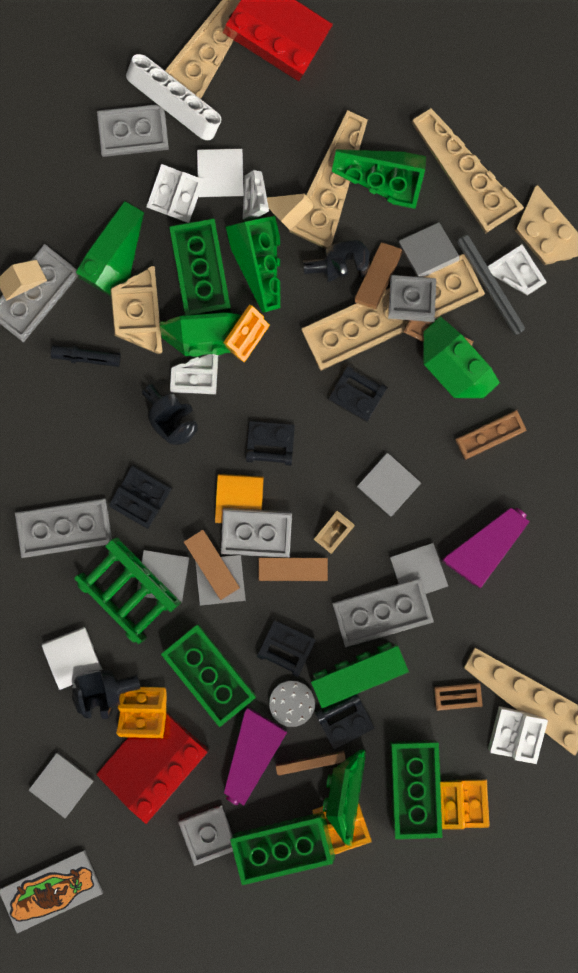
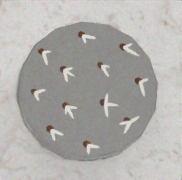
M286 681L279 684L273 690L270 696L269 708L272 716L278 723L287 727H297L311 718L315 709V699L312 691L305 684L299 681Z

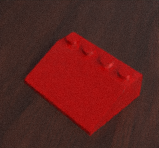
M241 0L225 25L223 34L295 80L300 81L333 24L296 0Z
M166 712L163 738L128 737L96 775L131 812L147 824L208 753L209 749Z

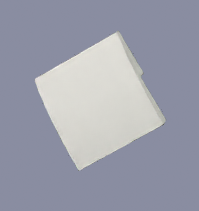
M242 149L197 150L198 178L204 180L199 197L244 196Z
M161 164L147 208L189 223L204 180Z
M85 627L42 643L45 656L59 690L73 685L75 677L79 674L93 670H103Z
M499 706L488 751L493 754L513 757L517 761L537 764L548 720L537 715Z

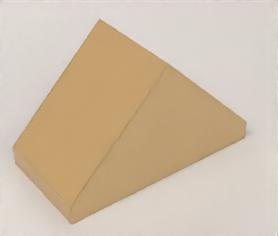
M305 194L267 198L269 209L289 230L313 208V202Z
M37 260L13 264L0 276V289L7 301L46 282L47 279Z
M336 511L314 540L332 554L355 525L340 512Z

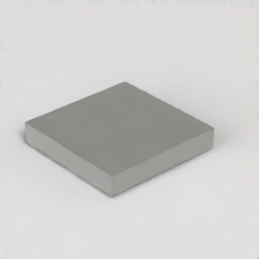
M440 223L399 241V246L417 277H425L460 260L457 251Z
M391 275L388 319L434 322L436 278Z
M387 453L357 488L391 517L418 488L421 482Z
M434 543L390 557L398 584L421 578L426 594L448 587Z
M144 550L142 563L182 602L189 557ZM140 581L138 582L137 591L141 588ZM152 593L145 596L157 599Z
M241 555L221 557L240 587L222 600L219 599L195 561L200 606L246 601Z
M57 752L29 791L62 817L66 818L93 783L94 779Z
M223 805L178 821L194 866L233 852L230 841L233 833Z

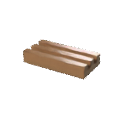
M480 683L434 687L437 711L483 706ZM476 688L475 693L440 696V692ZM477 697V702L441 705L443 700Z

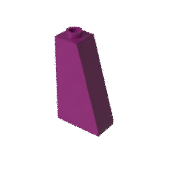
M509 508L447 554L441 561L475 587L481 588L530 521L526 519L527 515L522 510Z
M247 707L224 791V794L227 795L226 799L237 806L239 803L245 805L287 734L286 729Z

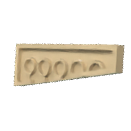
M222 0L165 70L200 99L234 41L223 34V31L241 0Z
M431 108L412 120L413 126L485 234L523 210L522 204L506 187H503L495 179L492 172L488 171L480 163L476 155H473L465 147L461 139L453 134V131Z
M347 110L306 195L313 202V208L290 230V233L325 249L332 246L350 181L332 172L336 149L359 150L368 119Z
M474 648L463 668L516 710L546 718L548 722L545 733L571 754L576 755L578 752V705Z

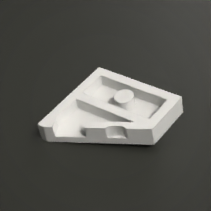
M253 170L244 177L243 220L252 221L269 212L261 171Z
M520 245L488 266L494 277L525 295H529L547 283L523 245Z
M208 354L201 358L196 357L186 364L172 367L170 391L216 394L218 355Z

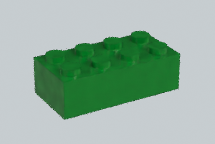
M215 219L171 226L170 233L185 316L232 313Z
M199 624L161 654L219 727L256 698V694Z
M388 642L378 646L377 652L370 654V652L366 651L356 655L357 660L349 663L347 660L335 664L336 669L327 672L326 669L313 673L314 678L310 680L321 708L408 673V668L398 645H392Z
M437 740L390 741L394 838H442L439 742Z
M324 812L237 832L230 839L242 885L330 865L335 860V853Z

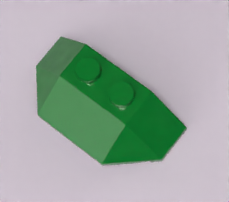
M216 313L175 317L168 321L159 322L161 336L163 340L184 356L198 357L208 354L222 355L224 353H231L223 342L241 315Z
M441 316L423 331V365L453 398H484L500 383L487 362L462 334Z
M361 749L335 767L332 775H328L327 788L330 789L329 798L325 797L323 812H326L327 819L347 846H352L366 752Z

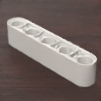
M142 54L134 55L126 73L127 80L197 136L204 140L213 139L221 123L220 114L148 57Z

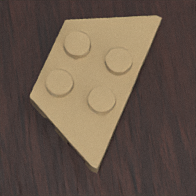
M537 185L524 210L516 233L544 265L578 257V232Z
M151 266L144 272L131 277L128 281L110 290L114 336L154 353L161 354L162 342L155 266Z

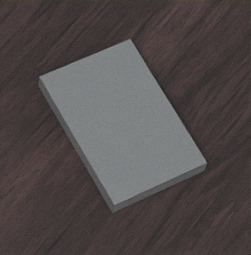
M158 104L97 111L102 157L169 150L165 110Z
M223 508L221 554L289 558L292 512Z

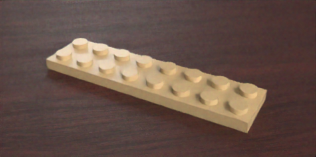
M464 254L459 256V261L425 276V278H436L435 318L485 294L472 266ZM390 288L385 290L377 309L356 303L301 329L320 371L404 333L403 330L408 320L388 319Z

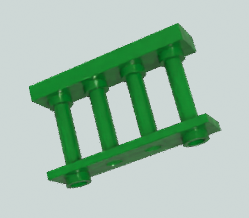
M117 537L105 546L109 550V555L88 576L83 572L74 579L78 582V588L84 593H88L126 631L125 635L129 640L140 644L147 638L143 631L163 610L172 612L182 602ZM115 561H120L125 566V571L103 593L94 582ZM131 577H136L141 582V588L119 609L110 599ZM152 593L157 598V604L135 625L126 615L147 594Z

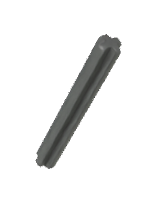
M464 235L458 239L457 244L512 333L518 335L524 331L523 323L470 237Z

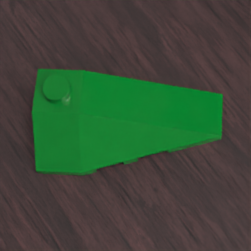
M336 149L332 172L354 184L358 183L368 188L369 192L373 194L377 193L387 198V201L394 205L415 209L425 173L426 156L407 152Z
M124 201L76 271L79 279L111 296L110 290L130 279L144 217L143 211Z
M271 216L227 226L226 230L230 248L262 313L279 309L280 280L277 278V267L280 266V259L277 258V246H280V235L276 217Z

